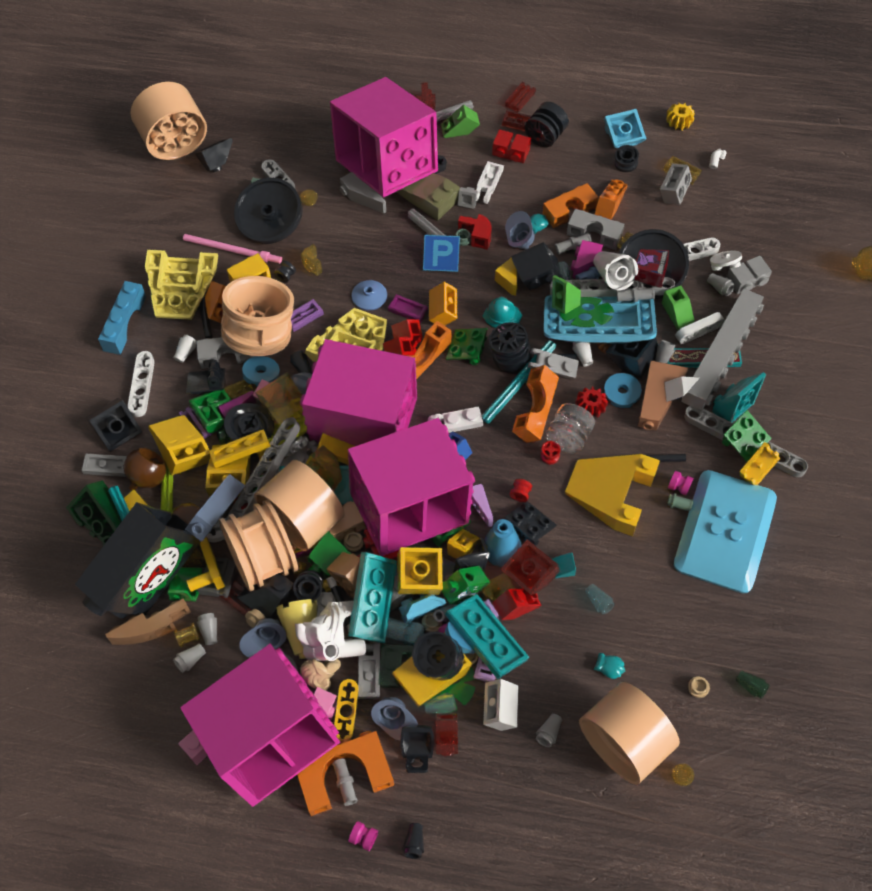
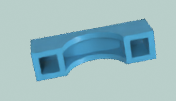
M124 281L98 338L103 351L121 355L127 342L129 319L135 310H141L146 299L142 284Z

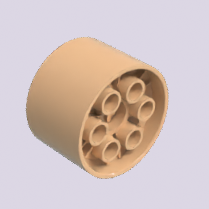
M161 82L154 84L142 91L132 104L131 119L148 151L156 158L174 160L186 156L196 150L206 136L207 124L189 91L179 83Z
M292 460L254 494L255 501L260 506L263 505V500L265 499L271 502L290 543L302 551L310 549L345 516L339 499L326 482L310 467L298 460Z
M620 682L579 720L584 736L601 759L620 777L635 785L641 783L679 746L677 732L663 711L645 693L627 682Z

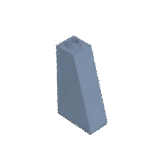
M229 474L197 512L185 530L200 541H203L218 523L219 519L223 517L245 485Z

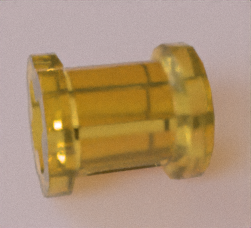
M194 622L189 627L174 630L180 648L185 643L195 639L197 641L200 640Z

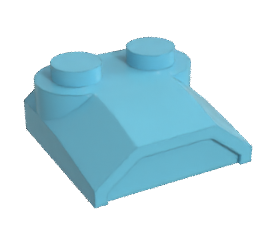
M637 109L605 116V131L609 134L614 148H619L623 145L634 146L646 140Z
M419 594L420 598L414 601L412 598L402 601V606L399 607L404 624L441 608L446 603L445 599L439 598L438 595Z

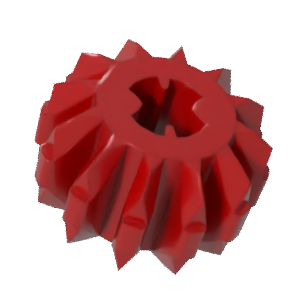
M592 386L590 390L585 387L583 392L579 391L575 404L577 412H582L583 417L589 415L591 419L593 415L598 418L600 413L604 414L608 401L606 393H601L600 388L594 390Z

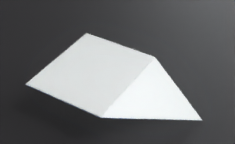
M681 376L665 382L666 401L685 396L700 378Z

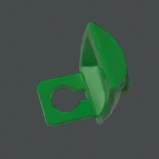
M181 567L170 582L167 593L169 600L180 601L184 598L185 601L196 602L199 595L198 589L191 592L186 580L201 575L202 568Z

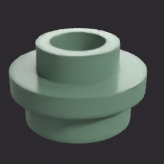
M460 229L455 234V236H460L459 245L465 246L471 242V233L467 229Z

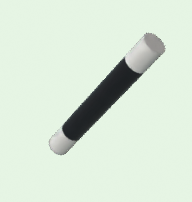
M333 577L327 578L326 580L336 603L343 602L344 599L336 580ZM348 616L344 619V623L346 625L348 632L350 627L351 616Z

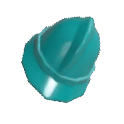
M497 297L488 305L482 317L487 324L496 328L503 323L513 322L519 324L522 314L507 298Z

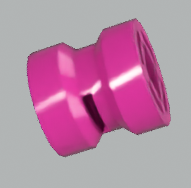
M675 471L668 489L673 491L677 489L680 491V494L686 496L694 478L682 476L680 472Z
M357 821L348 842L354 845L359 844L364 850L370 851L377 838L378 830L367 828L364 823Z

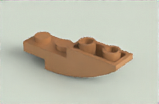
M183 598L180 601L172 602L169 607L162 611H156L148 619H146L143 613L134 615L128 622L113 627L105 635L112 645H128L150 641L176 630L173 622L191 613Z

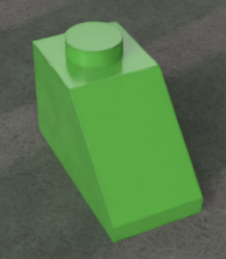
M554 275L552 283V308L566 314L580 306L581 290L568 281Z

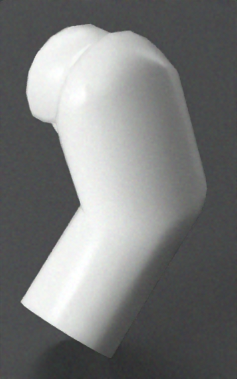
M717 149L711 154L709 168L717 169L719 159H725V150Z

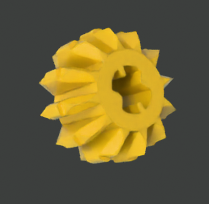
M678 102L677 105L672 104L671 108L667 110L666 120L670 127H675V130L677 128L681 130L684 128L688 129L694 122L695 113L691 106Z

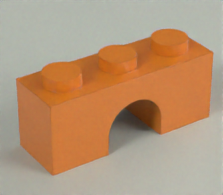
M586 183L546 201L543 204V214L548 219L550 225L555 228L568 222L569 208L590 212L596 209L599 197L589 184Z

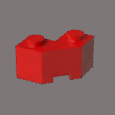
M406 319L391 325L394 339L383 343L384 351L409 357L414 356L417 351L416 346L423 338L419 320Z

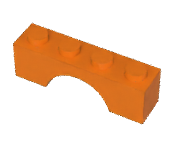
M438 321L425 333L424 339L415 355L411 356L415 358L416 379L451 344V330Z
M545 365L530 370L527 386L532 395V407L529 413L516 416L512 430L514 434L526 443L541 440L559 379Z

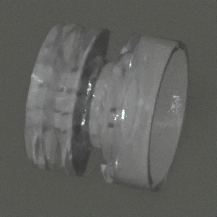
M570 403L562 404L559 406L554 420L546 431V438L548 441H554L559 444L561 451L571 454L580 453L596 421L591 413L584 408Z

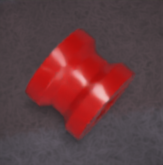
M555 441L545 442L541 448V460L549 465L557 463L560 457V445Z
M515 479L513 483L514 488L509 494L510 497L519 502H527L529 499L528 493L533 487L532 484L524 479Z

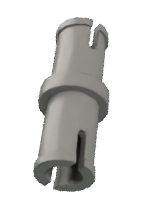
M589 233L575 238L572 236L569 237V240L556 243L555 249L557 254L559 255L569 250L575 251L577 246H581L582 240L592 242Z
M654 287L617 290L618 302L633 300L638 302V300L655 299Z
M338 759L332 763L337 777L336 784L341 790L344 805L349 806L358 801L352 785L354 780L349 775L346 759Z

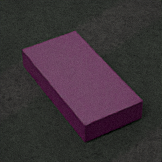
M396 294L388 306V311L407 319L419 320L421 323L428 311V306Z

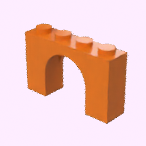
M366 731L361 733L356 739L351 740V738L340 741L339 745H336L297 774L311 816L332 809L325 788V775L332 763L338 759L349 758L360 762L366 769L374 793L394 786V780L377 731Z

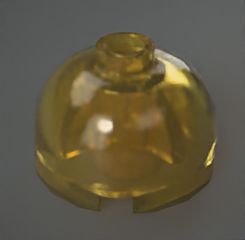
M872 246L862 248L857 257H853L852 268H856L858 277L866 281H872Z

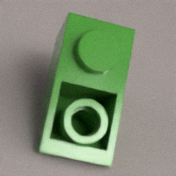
M462 105L440 125L443 137L449 138L469 135L480 123L477 112Z
M682 286L666 290L662 305L677 330L694 323L690 299Z

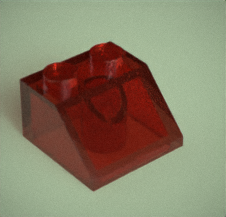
M528 539L501 568L503 573L531 596L545 588L560 572L558 564Z

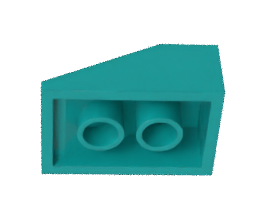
M762 372L742 379L736 385L734 383L731 384L723 396L720 394L713 401L714 407L712 412L733 423L755 403L766 374Z

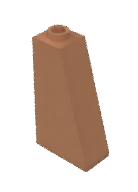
M651 361L638 427L645 430L658 429L673 400L666 401L665 382L681 376L686 377L688 368Z

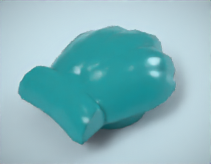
M533 214L530 217L534 234L548 226V219L544 214Z
M598 654L594 670L600 671L611 679L621 677V674L625 672L622 659L618 656Z

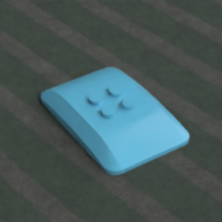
M551 295L545 297L544 335L548 338L575 343H630L650 340L657 335L654 299L638 300V302H634V300L618 302L617 296L594 297L602 299L599 305L609 303L613 307L614 313H604L613 316V318L603 325L594 321L595 327H578L571 325L575 319L564 321L560 316V312L552 308ZM587 303L583 304L582 308L584 310H593L595 306ZM583 313L579 315V318L581 320H590L592 316Z
M704 471L700 475L696 487L692 509L688 513L674 559V568L679 573L739 593L751 591L777 500L775 492L769 488L759 485L753 486L749 482L715 471Z

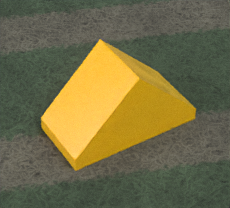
M510 258L495 270V281L511 295H516L517 269L512 258Z
M462 529L448 540V555L456 559L471 554L479 542V537Z

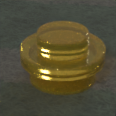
M305 190L300 196L301 201L307 206L314 205L318 199V195L314 190Z
M678 764L672 771V778L676 784L688 786L694 780V771L687 764Z

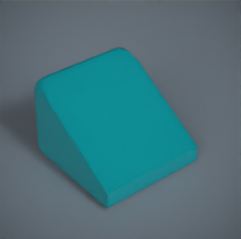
M572 552L551 560L555 578L575 576L576 566Z

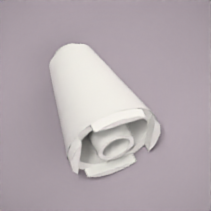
M601 251L594 257L593 262L596 269L610 288L620 291L632 285L635 275L637 276L638 265L631 256Z

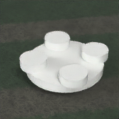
M725 251L715 254L710 258L711 268L716 271L729 265L730 268L739 267L742 254L739 251Z

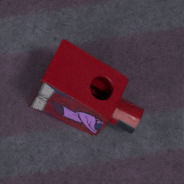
M639 250L637 259H634L638 265L637 276L635 275L634 280L662 288L668 265L669 250Z

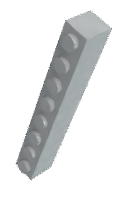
M745 288L742 290L693 376L700 379L683 396L681 402L700 411H703L705 405H710L714 397L712 395L713 391L717 392L721 385L720 378H725L729 370L727 366H732L736 358L734 353H739L743 345L742 339L746 340L750 333L748 328L754 326L757 320L756 314L760 315L764 308L762 304L763 296Z

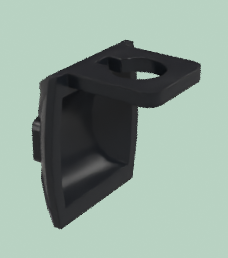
M483 537L479 538L478 553L456 558L453 573L459 569L480 566L485 571L490 552L487 550Z
M407 725L402 727L400 746L402 756L406 758V772H428V758H432L434 751L432 727L427 725ZM415 759H420L423 765L421 767H413L411 763L415 762Z

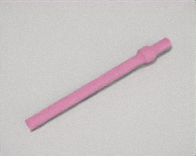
M188 234L183 236L184 241L241 255L253 256L258 253L264 262L270 261L280 264L282 261V257L271 255L266 251L259 252Z

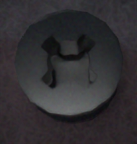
M283 260L279 264L280 267L274 270V275L281 282L288 283L290 276L295 274L296 269L290 262Z

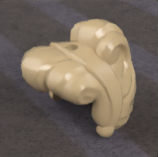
M337 658L334 661H325L322 664L316 659L307 660L301 665L300 674L304 681L312 688L317 689L319 687L326 691L330 688V678L340 668L341 661Z

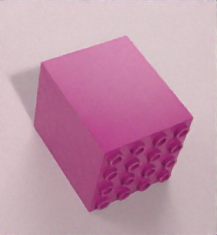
M387 77L330 101L336 161L350 172H353L383 198L438 171L436 111Z
M325 339L323 346H320L318 349V360L313 363L312 377L307 380L306 394L302 395L300 401L310 441L315 440L319 443L324 433L351 445L358 446L407 429L417 401L415 358Z
M439 417L348 449L350 495L380 556L397 551L400 547H408L469 524L475 478L473 473L467 470L464 457L457 452L455 441L450 439L448 428L445 424L441 423Z
M271 643L180 707L219 776L252 807L340 743L336 736L339 734V731L330 721L322 706L317 702V698L308 688L307 683L288 658L285 657L281 649L275 650Z

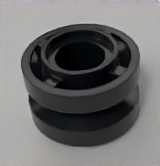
M632 145L620 146L615 152L616 168L621 172H631L637 168L638 150Z
M314 570L300 572L293 585L294 594L300 600H316L321 595L324 584L323 579ZM310 582L314 588L306 589L303 584Z

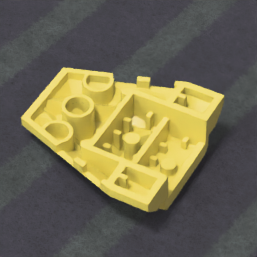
M147 250L145 269L148 274V284L151 289V299L156 318L192 320L216 273L218 253L200 252L199 259L168 257L165 251Z
M353 308L338 319V324L334 327L329 326L326 328V333L322 336H315L306 348L305 354L312 361L317 362L318 349L320 346H323L325 339L383 351L387 319Z

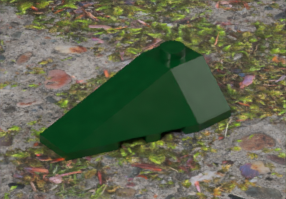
M102 480L87 484L66 508L80 527L84 526L90 531L89 534L93 538L97 537L100 539L104 546L122 520L108 492L109 488Z

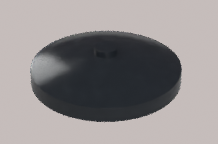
M279 178L257 180L248 185L236 201L234 208L236 225L242 234L253 242L259 244L277 243L291 235L299 225L303 212L302 201L296 189L285 180Z
M659 229L643 230L632 235L622 245L619 254L629 255L633 259H637L641 249L669 250L668 265L664 277L673 279L675 287L682 286L689 270V256L684 244L673 234ZM650 285L644 286L645 288H652ZM662 285L665 288L671 287L670 285ZM629 286V287H628V289H633V288H635L634 286ZM655 295V299H661L664 295Z

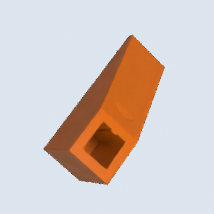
M611 180L599 196L594 215L611 220L619 207L628 185L624 184L621 180Z

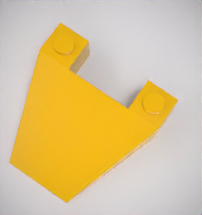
M643 454L577 460L565 494L612 529L633 536L642 510L624 504V500L632 481L651 487L660 460Z

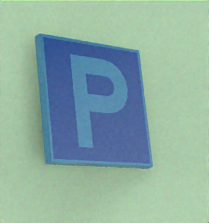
M425 235L423 270L458 272L460 236Z

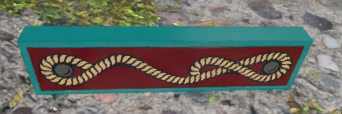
M674 348L675 352L667 364L681 367H699L709 348ZM740 351L739 353H734L736 358L732 366L728 365L727 367H741Z

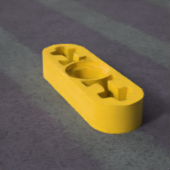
M352 679L344 680L339 686L334 722L337 730H342L343 723H338L339 719L343 721L351 720V725L346 723V730L349 731V735H345L344 739H352L354 733L359 687ZM349 683L355 688V691L350 693V699H354V703L350 701L341 702L342 697L346 699L347 692L343 688L347 687ZM343 705H350L352 707V714L349 717H343L340 714V709ZM339 734L336 735L337 738L339 739V741L344 740V739H341V735H339Z

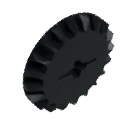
M244 403L233 407L227 413L224 420V429L231 441L263 429L267 439H269L274 431V420L271 414L262 406ZM253 420L252 427L246 429V425Z

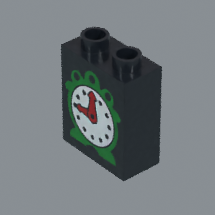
M136 502L75 583L87 595L82 603L87 609L99 616H104L107 611L122 619L127 614L140 615L143 613L145 616L201 541L185 530L188 524L177 514Z

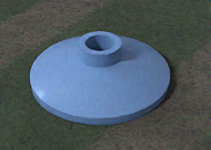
M374 280L360 282L352 291L353 303L362 310L378 309L387 299L386 288Z

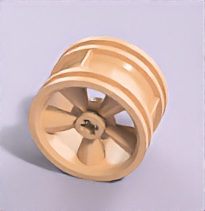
M263 276L242 277L229 283L222 295L223 317L221 321V336L226 345L239 353L250 356H268L283 350L291 339V317L294 306V296L291 290L283 283Z
M268 499L263 500V505L261 506L259 503L253 504L254 510L241 517L236 518L232 513L228 515L229 520L219 519L229 551L249 591H253L256 584L259 587L264 586L263 580L278 573L286 576L289 574L288 570L290 569L293 572L298 571L297 561L288 536Z

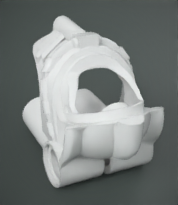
M354 601L328 602L326 608L319 616L312 619L311 622L295 624L296 636L303 645V654L306 659L334 661L337 658L365 654L366 644L363 639H344L343 622L346 617L352 614Z

